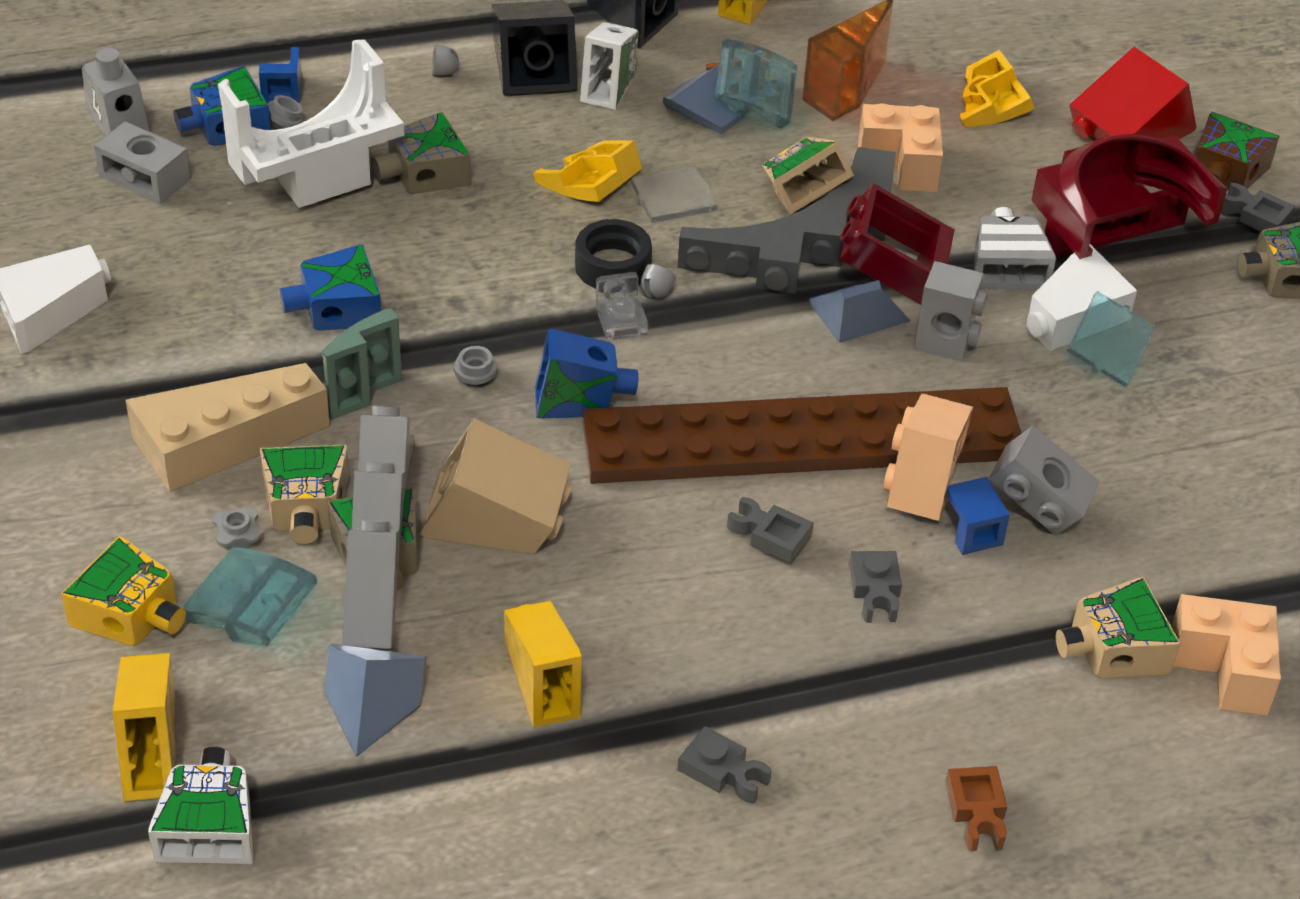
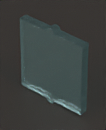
M1097 291L1090 301L1067 352L1092 366L1094 373L1100 371L1126 387L1135 372L1155 326L1131 312L1128 305L1121 306Z

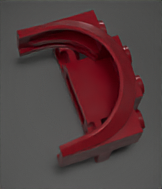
M1127 134L1096 140L1079 148L1064 151L1061 164L1037 169L1031 201L1047 219L1044 233L1055 253V257L1058 258L1075 253L1079 259L1092 256L1093 249L1089 244L1096 248L1184 225L1189 207L1206 226L1218 223L1227 187L1187 149L1176 135L1159 139L1146 135ZM1144 185L1160 189L1161 191L1150 193Z

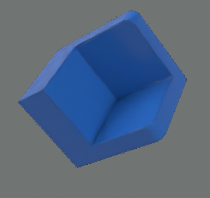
M291 47L290 64H259L260 91L267 103L273 101L275 96L278 95L290 97L300 103L302 79L299 47Z
M988 477L949 485L946 495L959 516L955 543L961 554L964 555L1002 546L1010 514Z

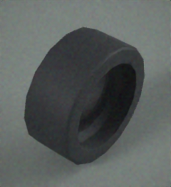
M605 219L591 223L579 232L575 240L576 274L585 284L594 289L607 292H621L638 287L641 284V277L646 266L652 262L650 236L642 227L629 221ZM617 249L626 251L634 257L624 261H606L595 257L593 254L602 250Z

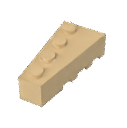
M307 363L125 400L132 438L169 492L260 455V448L281 447L330 427L327 389Z

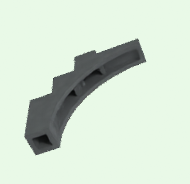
M857 147L852 166L850 167L854 174L853 177L836 186L819 201L783 218L745 227L716 229L681 227L677 268L756 278V289L796 294L801 262L841 267L842 260H840L844 242L840 241V236L844 227L849 222L850 217L846 215L847 208L854 196L858 193L863 195L872 183L891 193L896 152ZM869 225L867 233L880 241H885L886 234Z

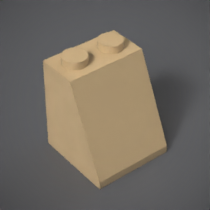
M474 418L439 470L419 535L436 540L535 554L546 539L549 541L554 540L561 527L563 516L559 515L558 511L566 502L571 491L572 484L566 482L571 463Z

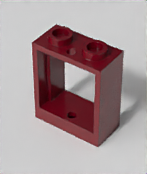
M872 183L863 195L856 194L847 208L846 215L850 218L840 236V241L844 242L840 260L921 305L924 286L934 261L945 264L949 262L955 229ZM869 225L918 252L917 261L868 234Z

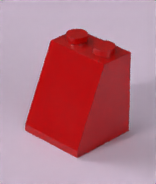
M1136 47L1131 48L1069 105L1073 119V129L1082 138H1091L1093 141L1127 134L1146 135L1159 139L1176 135L1178 139H1181L1191 134L1197 128L1189 83Z

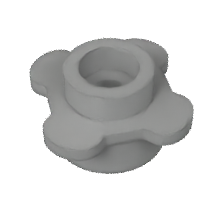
M244 507L228 512H217L212 517L213 525L218 527V534L215 536L216 543L231 551H243L250 548L262 535L261 529L256 527L255 523L258 518L257 511L251 507Z

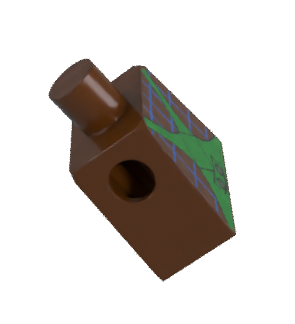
M1211 111L1199 142L1196 158L1227 187V190H1229L1231 183L1240 184L1248 189L1270 169L1280 136Z

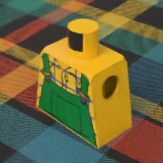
M118 536L61 593L68 625L130 646L139 644L155 627L171 635L175 634L180 630L186 618L185 609L176 605L174 581L170 571L121 536Z

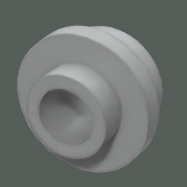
M278 95L275 96L273 101L267 103L269 106L270 122L275 127L284 129L302 123L303 117L301 114L303 108L294 99Z
M470 346L459 353L454 363L455 375L459 380L467 384H483L495 377L497 362L487 348Z

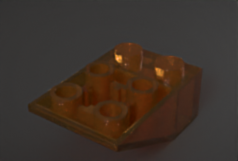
M885 0L808 38L802 100L830 120L835 121L860 108L886 61L893 0Z

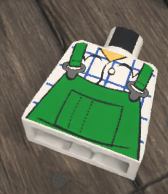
M601 23L585 37L580 102L613 110L617 109L635 74L638 30L611 23ZM609 77V79L605 83L603 79Z
M220 747L205 748L201 751L199 765H177L171 769L149 825L148 834L154 862L253 864L251 809L246 769L241 766H230L231 755L227 750Z

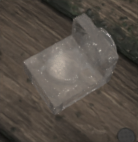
M636 272L601 276L596 280V310L607 341L648 335V321L638 297L639 279Z

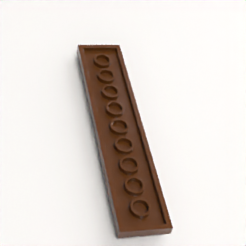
M1007 387L583 409L582 418L590 484L888 467L890 463L896 464L899 452L891 449L898 423L902 424L907 406L915 407L921 393L973 407L965 444L956 463L998 461L1005 446L1022 433Z

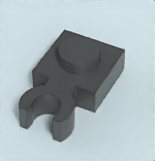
M1237 183L1230 184L1222 207L1224 212L1241 214L1239 222L1254 228L1258 232L1267 228L1286 225L1292 218L1295 205L1261 190L1256 195H1252L1244 186Z
M742 497L739 501L738 513L744 516L737 515L734 512L728 514L727 528L730 531L740 535L752 534V546L789 563L794 560L813 532L814 522L776 505H773L767 513L760 509L756 501L746 497Z
M851 551L849 566L854 598H864L862 609L864 621L871 623L873 610L881 608L888 612L890 622H896L899 609L897 597H900L902 588L897 552Z
M706 726L701 729L680 755L677 768L679 772L718 793L721 792L726 784L734 787L735 793L740 799L749 803H755L757 800L758 787L748 781L757 780L767 786L770 783L772 772L771 768L763 762L756 760L745 761L746 747Z

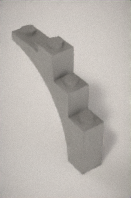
M372 406V415H361L358 471H354L352 529L348 530L343 623V645L391 649L394 645L403 509L408 469L414 447V435H409L410 417H400V407Z

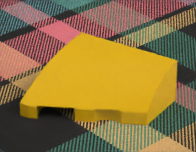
M1000 50L966 67L965 78L968 84L963 90V99L966 105L965 112L960 113L961 121L965 127L997 124L1035 109L1031 97L1018 81L1013 67Z
M604 140L582 152L563 158L565 163L563 169L545 170L540 168L533 172V177L539 185L563 196L584 201L600 202L642 169L635 140Z

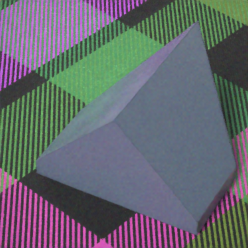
M718 65L685 81L663 97V104L719 134L727 131L743 119L745 115L743 107Z
M879 280L810 298L812 308L839 343L910 322V319L883 291Z
M333 643L329 645L324 693L356 757L421 705L427 656Z

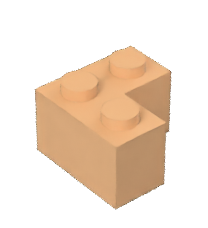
M862 104L858 147L896 152L895 166H897L899 190L937 192L943 160L939 108L923 105Z
M921 393L914 408L907 406L902 424L898 423L891 449L899 451L896 464H889L883 484V489L890 490L887 507L939 521L948 501L946 495L947 487L952 483L956 462L965 444L973 410L972 406Z
M1181 594L1171 625L1180 642L1173 667L1218 672L1220 710L1268 716L1281 680L1276 606Z

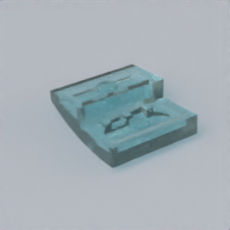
M727 38L722 42L714 99L741 117L754 111L781 129L791 123L797 65L763 47Z
M232 547L182 608L186 611L188 623L224 627L230 640L233 642L268 646L315 587L318 580L313 573L276 556L246 548Z

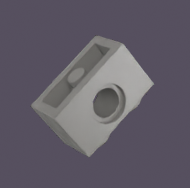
M126 121L94 145L99 177L156 203L162 204L191 180L187 148Z
M934 261L924 286L915 350L963 362L968 346L976 347L982 323L975 322L976 315L982 316L988 292L981 290L984 273Z
M1034 425L1005 446L989 477L993 484L1055 536L1084 517L1100 483Z

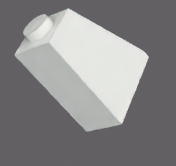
M1090 244L1089 246L1093 249L1092 256L1079 259L1073 253L1032 295L1026 327L1049 351L1130 321L1137 290Z
M91 245L0 268V307L21 354L32 351L108 301L105 284L111 282L110 272L105 259L98 260Z

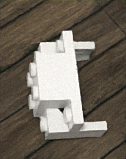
M366 40L352 41L349 75L337 97L320 113L292 127L278 130H263L251 127L248 102L246 100H238L230 89L228 79L218 84L229 165L244 185L277 178L298 208L371 185L368 147L404 136L403 121L386 102L384 62Z

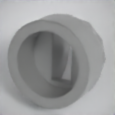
M435 45L432 58V75L448 76L456 72L459 67V58L455 50L447 46Z
M648 264L642 274L640 285L646 296L660 299L666 297L672 290L676 276L662 266Z

